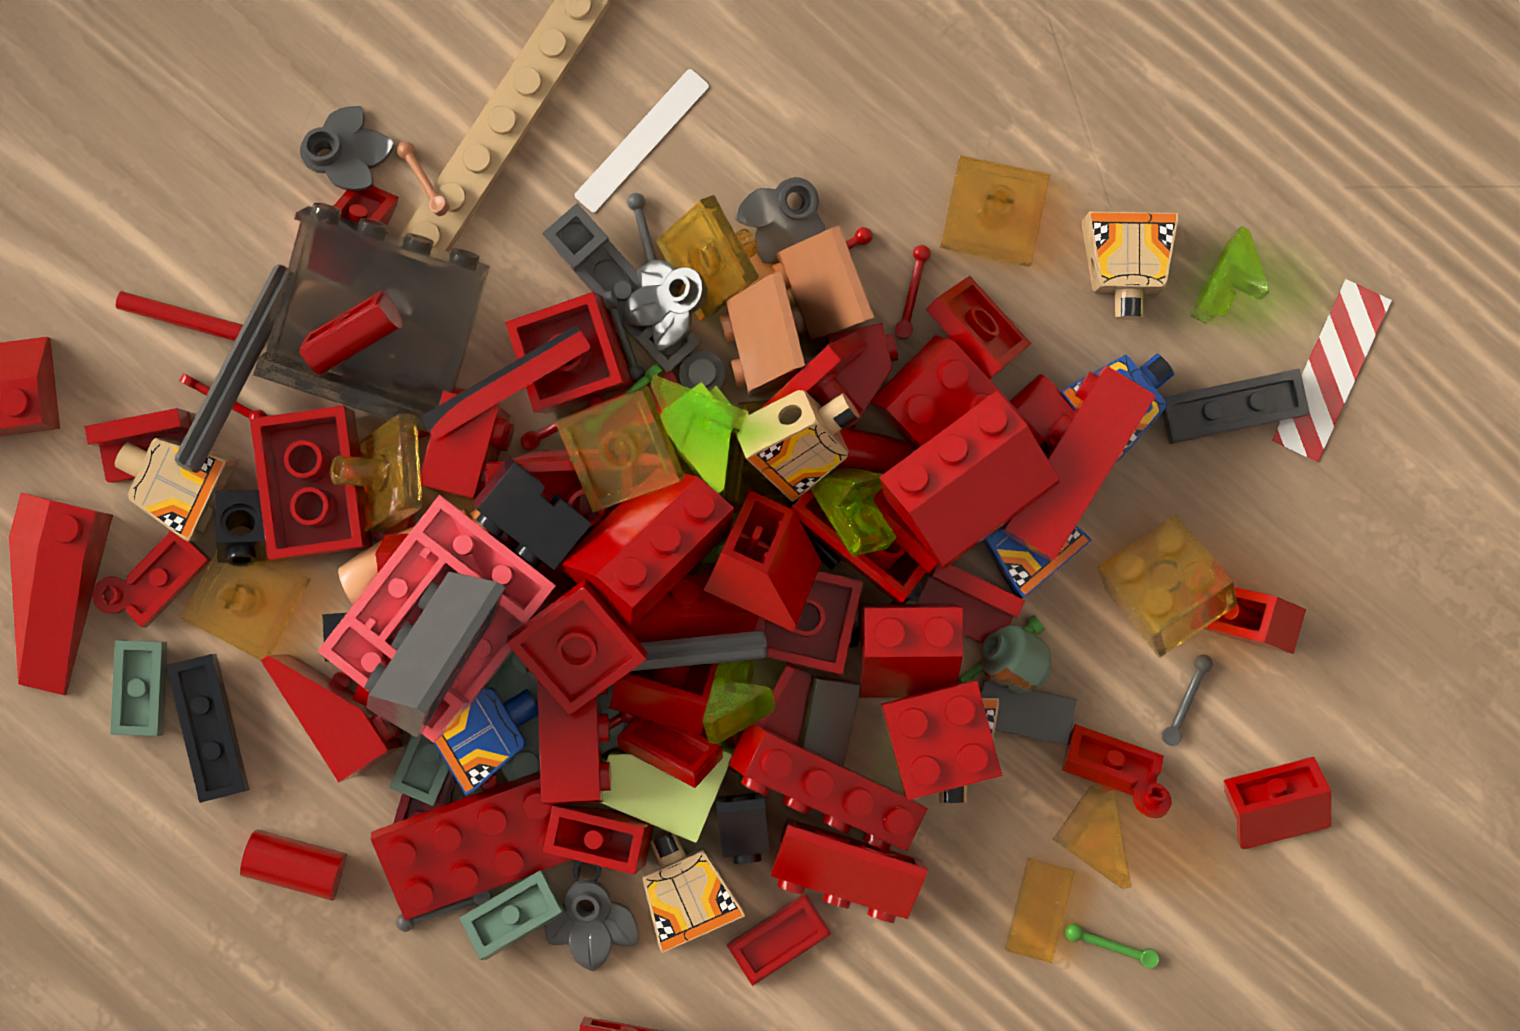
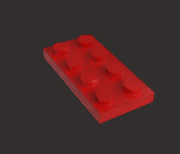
M540 771L371 832L370 840L404 920L532 875L540 870L543 871L573 860L543 852L553 805L541 803Z

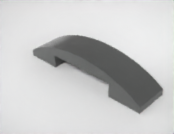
M576 203L542 234L592 292L600 295L610 290L615 292L618 299V309L623 321V310L627 299L634 291L642 287L637 278V271L609 241L608 236L584 209ZM623 321L627 332L666 373L670 372L702 343L690 329L679 343L668 350L660 352L656 350L652 326L637 327Z

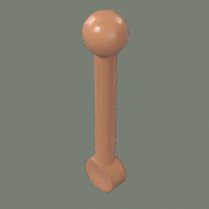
M410 142L400 143L397 153L400 158L407 160L430 199L429 209L437 216L445 215L449 210V202L435 191L414 156V145Z

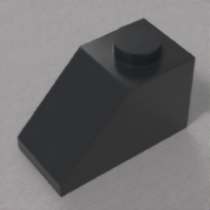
M757 792L718 796L716 809L722 856H733V864L762 861L761 853L770 852L765 795Z

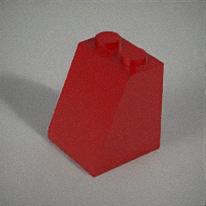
M953 603L859 604L860 698L908 697L957 684L963 659V607Z

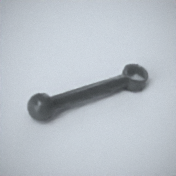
M633 193L628 197L627 205L631 210H634L649 263L657 259L643 211L645 198L640 193Z
M613 290L603 292V302L607 310L610 311L629 366L628 371L633 383H636L644 376L645 370L636 361L618 309V299Z
M1199 655L1195 659V673L1171 727L1165 728L1162 732V740L1167 745L1175 746L1181 741L1182 735L1179 730L1204 673L1209 672L1213 666L1212 659L1208 655Z
M488 890L408 920H404L401 914L396 921L397 927L403 932H408L417 923L474 904L480 906L492 899V893Z

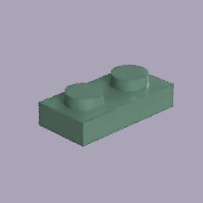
M115 640L110 735H163L167 642Z
M422 733L419 738L411 736L389 788L434 806L450 769L435 744Z
M540 870L461 916L460 920L479 959L487 960L566 914V911L546 872Z

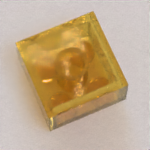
M1177 514L1098 566L1105 591L1159 658L1237 606L1233 581Z

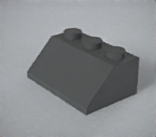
M448 572L440 585L432 581L418 603V607L423 610L422 614L414 625L405 622L391 645L393 649L397 650L396 654L388 666L379 663L365 684L364 689L370 692L366 708L419 738L495 618L505 586L495 581L454 572Z

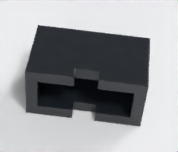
M509 457L473 501L475 508L481 513L476 520L496 537L500 538L505 531L519 542L515 551L533 566L538 568L544 562L555 570L591 523L582 513L558 494L554 493L550 500L544 497L541 492L545 489V486L541 484V481Z

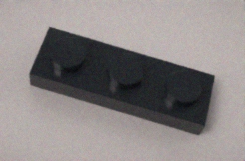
M1300 368L1163 397L1168 405L1163 411V417L1169 444L1310 414Z
M209 654L166 665L199 803L250 790L217 654Z

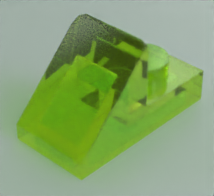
M1242 226L1232 233L1189 315L1204 324L1214 319L1217 314L1223 317L1227 313L1236 296V292L1230 289L1231 286L1258 300H1261L1270 293L1250 230Z
M654 375L651 387L679 453L682 452L695 417L703 420L700 426L701 429L728 439L731 431L739 435L742 434L748 419V411Z
M849 468L834 469L811 487L810 490L851 556L854 557L887 549L897 537L872 500L882 488L879 477L883 474Z
M754 659L718 663L703 718L709 743L720 744L774 711L775 703L772 689L766 686L751 684L754 674Z

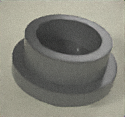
M704 350L695 351L689 354L680 365V382L687 392L700 382L704 384L708 391L715 386L720 390L725 381L724 364L712 352Z

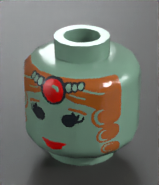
M1015 625L1002 627L995 633L990 634L983 643L981 658L983 673L989 680L1012 693L1021 695L1038 689L1046 682L1051 673L1052 664L1049 647L1042 639L1022 627Z

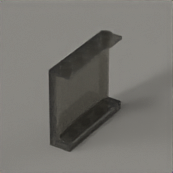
M313 203V207L307 206L296 212L294 218L300 221L267 350L258 357L253 375L429 432L421 417L439 406L443 391L454 393L490 266L480 263L479 255L464 249L452 248L450 253L433 247L434 241L422 235L406 233L404 238L387 232L388 226L382 222L369 218H360L359 222L341 217L342 211L328 204ZM381 290L382 292L386 291L401 316L402 327L322 375L313 371L299 353L300 346L306 335Z

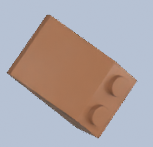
M840 225L825 230L776 254L779 263L772 265L774 273L782 271L786 290L789 289L796 306L791 308L798 335L806 333L808 340L812 341L874 318Z
M782 271L770 274L726 300L728 314L720 315L726 343L735 341L739 359L731 360L737 388L746 386L749 397L782 389L805 367Z

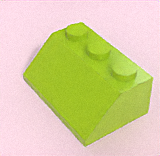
M700 382L655 419L662 434L693 473L726 500L734 438L732 421L735 420L734 412L732 411L734 408L717 386L708 391L704 384Z

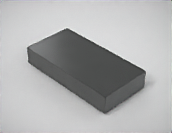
M812 676L798 745L844 766L861 685L853 681Z
M983 680L982 698H999L995 730L1068 745L1077 699L1035 690L1020 695L1012 693L992 681Z

